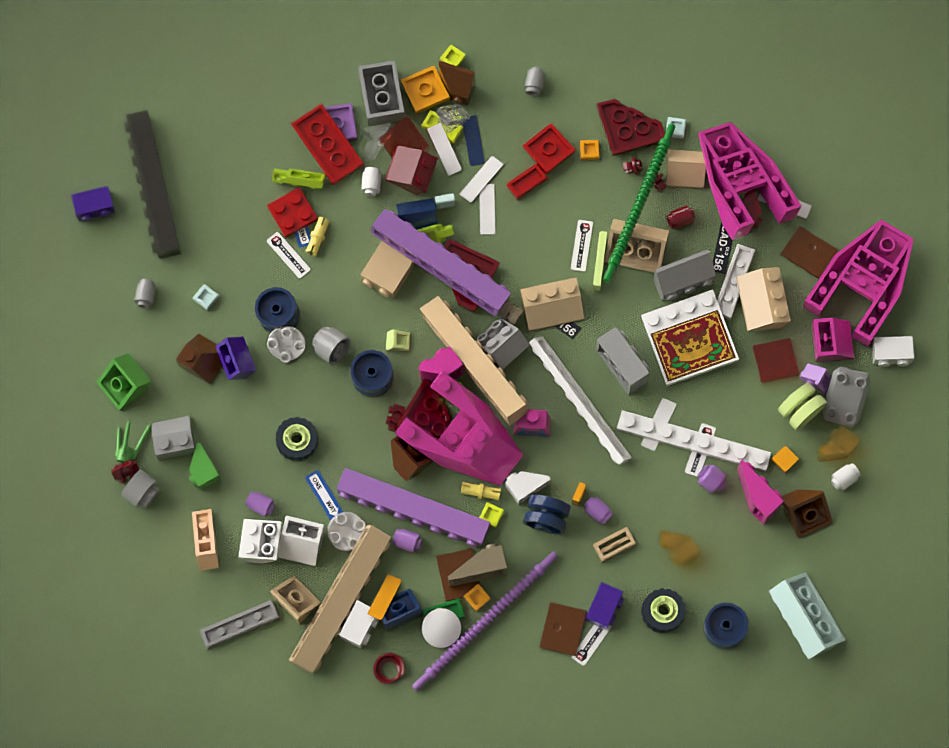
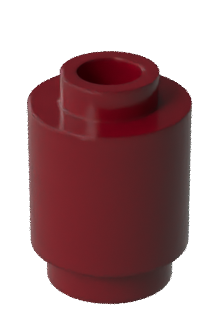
M687 205L670 211V214L666 215L671 229H679L694 222L693 218H696L692 207L689 208Z

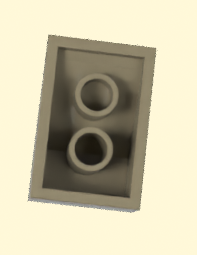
M487 545L486 549H482L448 576L449 587L507 575L502 545Z

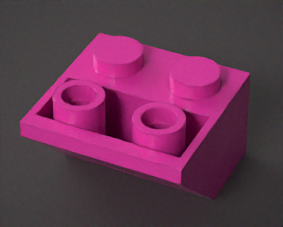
M837 318L813 320L811 328L816 362L854 359L850 321Z
M450 346L446 349L443 347L435 353L436 356L432 359H425L418 368L421 381L425 378L432 383L442 370L455 380L464 374L463 363Z

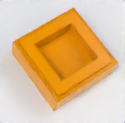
M580 140L581 160H599V140Z
M785 445L771 460L786 473L799 458Z
M579 483L572 498V504L580 505L586 491V484Z
M479 584L463 596L475 611L491 599Z

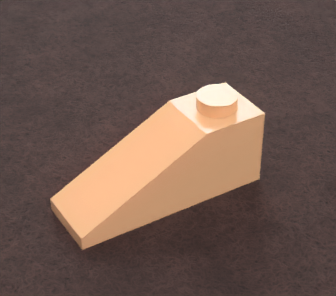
M212 510L192 512L195 552L199 570L219 568Z

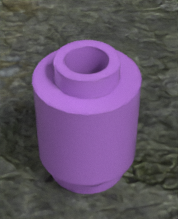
M252 491L245 503L250 510L264 517L268 514L271 515L276 506L273 504V499L258 491L256 493Z
M591 497L584 505L586 507L585 512L596 522H601L603 525L614 514L610 511L611 508L599 497L595 499Z
M397 529L393 536L392 544L403 550L415 553L416 550H420L423 540L420 539V534L405 529Z

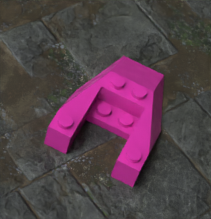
M732 122L699 132L698 135L711 190L722 224L732 240L748 235L755 223L739 198V194L758 188L779 224L796 217L802 206L775 162Z
M882 219L835 254L806 298L803 308L819 317L840 284L846 285L873 302L852 335L853 339L868 347L901 295L914 239Z
M442 370L430 386L461 410L439 439L431 435L409 417H406L397 429L396 435L444 468L501 486L522 458L523 453L491 407Z

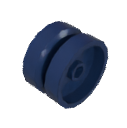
M273 287L266 289L255 302L254 310L256 317L265 331L269 333L283 326L295 328L300 320V310L295 298L289 291L283 288Z
M367 350L358 354L352 361L350 368L352 383L359 393L367 397H379L390 389L394 379L393 369L389 358L385 354L376 350Z
M530 495L528 508L531 511L525 513L523 524L545 533L564 534L566 522L563 519L568 518L571 506L552 497Z
M733 603L715 605L708 612L704 621L703 632L706 640L718 649L729 650L737 647L743 641L748 631L746 613ZM723 624H724L725 626H726V625H729V628H724V627H723Z

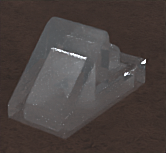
M460 104L443 106L436 111V114L439 116L437 122L441 123L447 133H451L471 117Z
M390 123L363 129V135L370 139L365 147L366 157L369 160L374 161L392 132Z

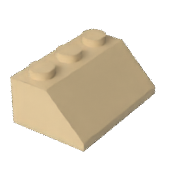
M613 219L604 262L608 263L609 258L612 257L611 254L614 252L613 249L616 248L615 244L620 239L619 235H621L626 221ZM635 224L636 228H634L632 237H629L630 241L628 246H626L624 255H622L623 258L620 260V265L655 273V269L661 268L669 230Z
M779 267L761 268L736 277L747 332L780 329L791 321Z
M577 278L520 289L528 331L584 320Z

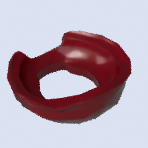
M385 653L379 656L373 665L375 678L384 684H391L397 681L405 671L403 659L395 653ZM387 662H392L397 667L398 674L392 679L384 676L382 673V666Z

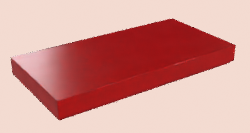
M322 103L291 123L292 128L333 186L364 165Z

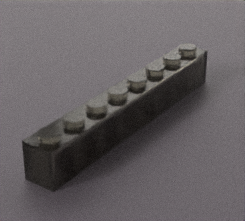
M148 110L126 115L127 122H124L126 133H130L131 139H128L129 148L134 150L135 156L131 157L133 166L137 167L139 172L135 175L137 183L142 186V190L139 191L141 201L146 203V208H143L145 218H149L150 225H147L149 236H153L154 242L151 243L153 253H157L159 259L179 255L181 250Z

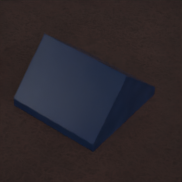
M433 198L396 204L398 217L404 222L411 223L414 229L418 230L438 225Z
M410 588L394 595L386 610L382 622L387 632L423 616L422 609Z

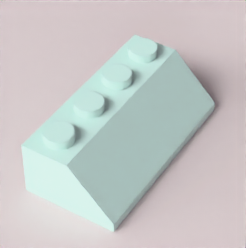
M806 572L786 579L769 590L773 601L777 604L783 618L791 628L792 634L798 640L802 651L808 659L816 657L846 640Z

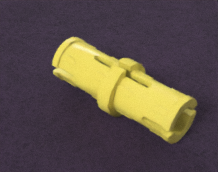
M323 217L318 218L316 227L310 234L311 240L305 251L309 255L312 251V256H317L321 242L325 239L324 234L330 223L328 219L325 218L323 223Z
M462 482L460 494L478 496V499L483 497L499 501L501 488L487 487L482 483L477 485Z

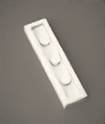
M740 244L736 246L717 300L723 318L729 320L732 318L740 295L736 277L748 272L755 249Z

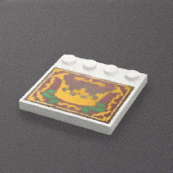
M713 290L641 315L666 386L739 361Z

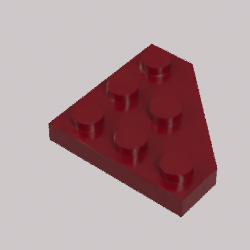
M616 99L596 103L612 156L659 144L660 139L665 135L660 121L653 120L645 116L644 113L621 104Z
M448 239L445 245L447 251L459 255L462 261L474 265L477 271L487 274L493 279L500 262L451 239ZM452 288L457 305L475 313L479 305Z
M424 378L396 427L399 428L406 417H409L431 435L439 439L449 426L451 420L447 407L444 405L442 395L431 388L432 382Z

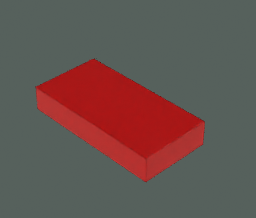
M536 163L508 182L506 187L518 200L545 182L548 177Z

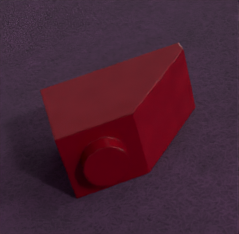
M755 189L748 191L742 200V203L755 222L749 233L754 228L758 229L762 222L760 218L762 211Z

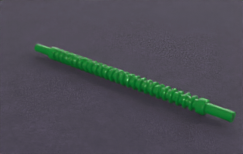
M673 124L668 125L664 137L659 141V146L649 165L650 168L647 169L646 177H644L642 186H640V190L636 195L637 199L634 200L633 208H631L621 235H619L620 239L617 240L616 248L613 249L612 257L609 258V266L603 278V281L606 283H610L615 269L621 263L622 255H624L626 246H628L630 241L629 237H632L634 228H636L635 224L638 223L639 215H641L643 206H645L647 197H649L653 187L652 184L655 183L656 175H658L660 166H662V162L666 157L667 149L671 145V137L676 128Z

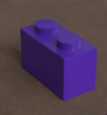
M108 186L71 195L78 221L88 222L95 217H108L111 213H115Z
M244 336L228 337L216 345L228 381L246 379L257 371Z
M601 582L585 621L607 630L608 626H613L617 617L614 615L616 608H621L625 599L622 597L623 591Z

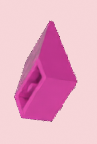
M741 460L737 472L749 511L764 525L780 510L784 502L782 500L783 497L776 489L772 490L768 486L769 482L762 475L759 477L754 472L755 468L751 463H745Z

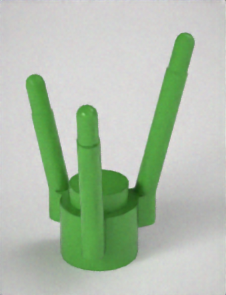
M127 422L123 446H121V428L117 429L116 461L125 463L128 460H136L137 453L148 435L151 425L147 426L134 452H132L131 447L127 446L131 422Z

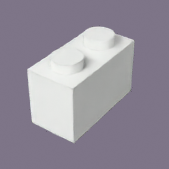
M874 337L872 340L873 365L888 367L890 364H897L903 367L911 364L914 359L913 337Z
M358 600L356 601L339 634L340 639L360 649L363 644H368L371 638L369 632L372 627L376 628L379 623V619L367 614L370 606Z

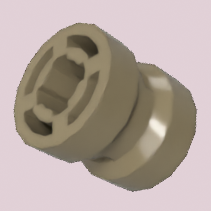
M507 300L498 316L502 319L506 318L510 324L515 326L524 310L520 307H515L513 302Z

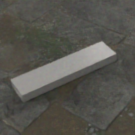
M270 600L199 631L206 648L209 649L280 618L273 601Z

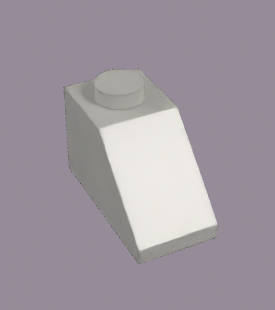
M523 471L517 474L515 472L507 477L505 487L519 505L530 498V495L536 494L549 485L551 479L546 475Z

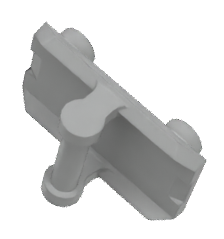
M839 367L833 371L825 398L827 405L822 409L824 420L848 427H854L860 421L871 383L867 373L851 370L846 367Z

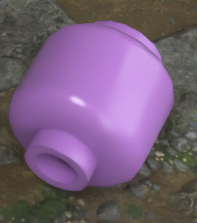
M705 465L697 475L699 478L698 484L709 493L721 492L727 484L724 482L726 474L715 465Z

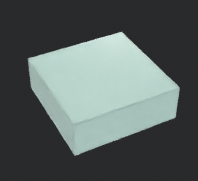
M668 117L666 130L669 124H673L676 128L672 138L684 139L686 119Z
M454 194L435 196L436 209L455 206Z
M204 284L192 299L208 311L220 296Z

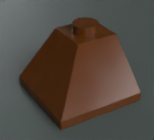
M439 61V76L448 92L450 100H453L458 105H469L475 88V72Z
M197 334L186 343L175 359L178 366L209 385L223 366L216 349L217 344L201 334Z
M399 436L391 440L393 468L405 481L416 477L434 462Z
M797 489L782 496L784 512L798 539L833 523L827 500L822 490Z

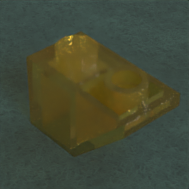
M843 426L839 430L835 428L828 437L831 439L828 444L823 443L818 449L817 453L819 455L817 460L823 462L847 459L861 439Z
M666 530L659 532L658 541L663 549H668L670 552L669 558L674 565L678 564L681 568L700 556L701 551L689 535Z

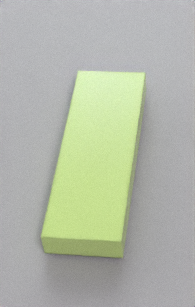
M604 231L599 232L593 282L594 291H600L607 238V232Z

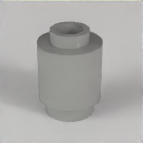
M533 67L528 70L524 86L527 95L540 96V93L543 91L546 74L541 68Z
M148 279L140 280L134 300L139 308L148 309L153 306L156 292L155 282Z

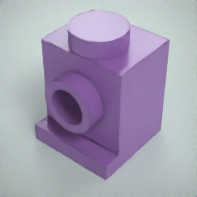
M809 363L800 375V379L805 381V384L810 382L815 389L817 388L824 395L829 388L832 377L827 369Z

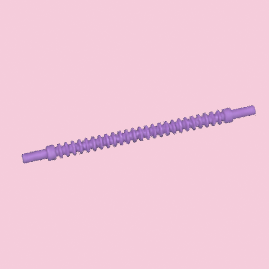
M552 552L540 564H536L533 567V571H529V575L525 574V579L521 578V582H517V586H513V590H509L510 593H506L505 598L501 597V601H497V605H493V609H489V613H485V617L481 616V621L477 620V624H473V628H469V632H465L464 637L460 636L461 640H456L457 643H453V647H449L448 652L444 651L445 655H440V659H436V663H432V667H428L425 670V674L411 687L417 692L430 679H434L437 676V672L440 673V669L445 668V664L449 665V660L453 661V657H457V653H461V649H465V645H469V641H473V637L477 638V634H481V630H485L486 625L490 626L489 622H494L493 619L498 618L497 615H501V611H505L506 606L510 607V602L514 603V599H518V595H522L521 592L526 591L525 588H529L530 583L534 584V580H538V576H542L545 573L544 570L558 558L557 554Z

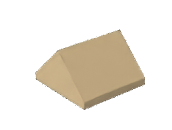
M668 150L666 185L704 189L706 166L703 153L698 151Z
M295 575L270 591L272 597L299 624L321 604Z

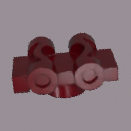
M394 403L393 406L389 407L388 413L391 416H387L385 424H388L387 430L397 431L398 427L396 425L405 411L404 406Z
M128 460L120 465H115L111 473L115 481L119 479L120 483H125L127 481L126 476L130 475L132 479L140 468L136 461Z

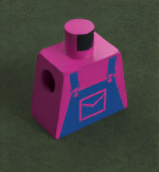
M527 409L528 413L514 422L513 435L550 437L551 417L546 410Z

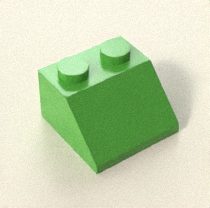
M127 353L114 358L96 383L120 411L143 394L152 381L132 356Z

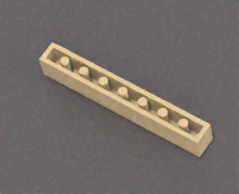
M437 296L420 308L422 317L444 345L452 348L463 363L464 370L510 426L528 413L527 400L522 394L519 396L516 393L515 385L512 381L508 382L504 378L506 375L500 367H495V361L489 353L486 355L482 351L484 350L482 344L478 340L474 341L470 329L467 326L464 328L461 325L462 320L456 313L453 315L446 300L442 301Z
M373 525L365 527L288 661L309 673L319 669L322 663V656L327 654L332 646L330 642L333 637H337L342 628L340 625L343 620L349 617L353 602L356 603L361 596L360 590L368 584L371 578V571L379 565L381 561L379 557L382 552H386L389 548V540L391 538L389 535Z

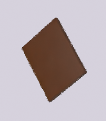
M799 226L780 255L819 279L838 249Z
M472 548L436 556L446 601L464 598L463 596L477 584L480 585V581L449 587L448 576L474 556Z
M550 602L539 648L576 656L586 610Z

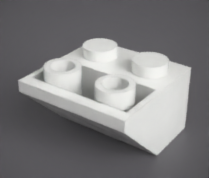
M286 516L281 532L278 558L316 567L325 533L324 524Z
M244 519L239 558L244 562L250 563L277 561L282 522Z

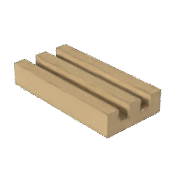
M625 527L592 546L601 562H604L636 545V542L628 528ZM626 533L627 536L601 550L599 549L601 545ZM627 540H630V542L625 544L624 546L603 556V553L607 552L608 550L624 543Z

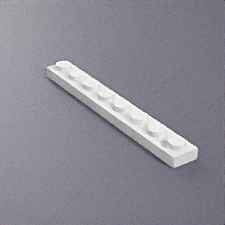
M537 337L531 340L529 343L532 346L533 352L541 358L544 367L555 377V382L566 392V397L577 407L579 415L588 422L590 430L599 437L601 445L610 452L612 460L620 465L632 459L544 337Z
M623 410L617 426L618 431L738 465L743 460L745 463H751L756 470L766 472L771 452Z

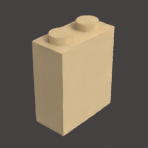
M381 241L360 274L361 281H363L362 283L366 287L371 289L374 287L379 290L378 292L386 298L390 296L394 299L416 263Z

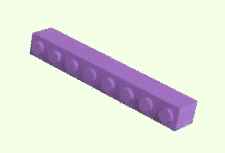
M384 209L373 223L371 234L496 317L507 300H509L511 293L505 286L498 285L490 276L477 271L474 265L462 261L459 255L447 251L441 243L432 241L426 233L414 229L411 223L404 222L393 211Z
M347 468L344 469L337 486V493L343 499L350 500L352 498L364 507L369 505L376 507L375 510L380 513L394 514L393 517L404 521V519H408L415 526L423 527L424 525L436 534H441V532L448 534V538L459 541V539L464 540L468 546L474 548L483 546L490 528L489 521Z

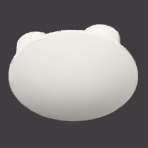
M290 326L274 329L267 341V347L271 354L284 363L300 357L306 346L303 334L298 329Z
M351 512L337 514L328 525L327 533L331 544L342 551L353 550L365 529V522Z
M437 608L431 611L422 623V634L425 640L434 647L444 648L452 645L461 633L459 618L448 609Z

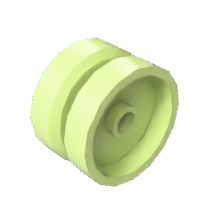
M810 382L794 391L778 408L779 413L784 418L793 415L790 418L789 424L795 430L806 425L827 405V401L822 395L813 397L816 389Z

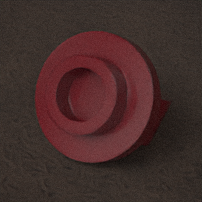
M632 157V162L623 163V170L627 174L634 172L636 176L640 175V171L643 170L642 162L637 157Z
M663 173L656 175L657 178L654 180L653 186L658 192L667 186L661 179L664 176Z

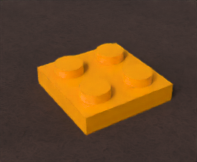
M435 66L400 80L415 114L450 100Z

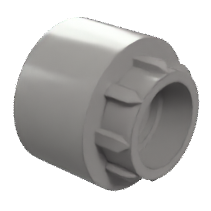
M323 327L315 335L312 345L319 357L330 365H334L347 353L351 339L335 327Z
M140 469L128 482L121 496L136 508L138 506L147 508L158 495L160 489L156 485L157 481Z

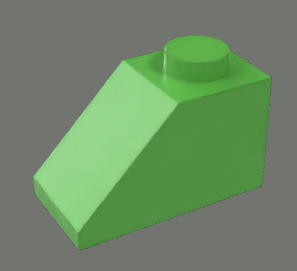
M198 443L189 471L192 476L189 479L193 486H198L201 491L219 481L220 476L201 443Z

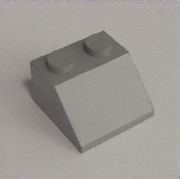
M190 416L152 423V438L158 461L194 454L195 443Z

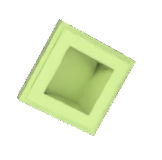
M394 329L387 332L386 350L409 351L410 332Z

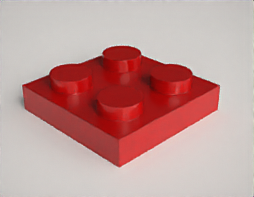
M552 123L522 145V148L546 175L575 153L574 147Z
M300 187L267 205L269 212L285 238L318 221L316 214Z

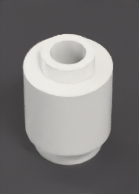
M375 167L365 168L361 188L365 195L376 196V194L380 193L382 176L380 169Z
M853 463L846 464L831 475V483L837 490L841 489L844 491L855 483L861 474Z

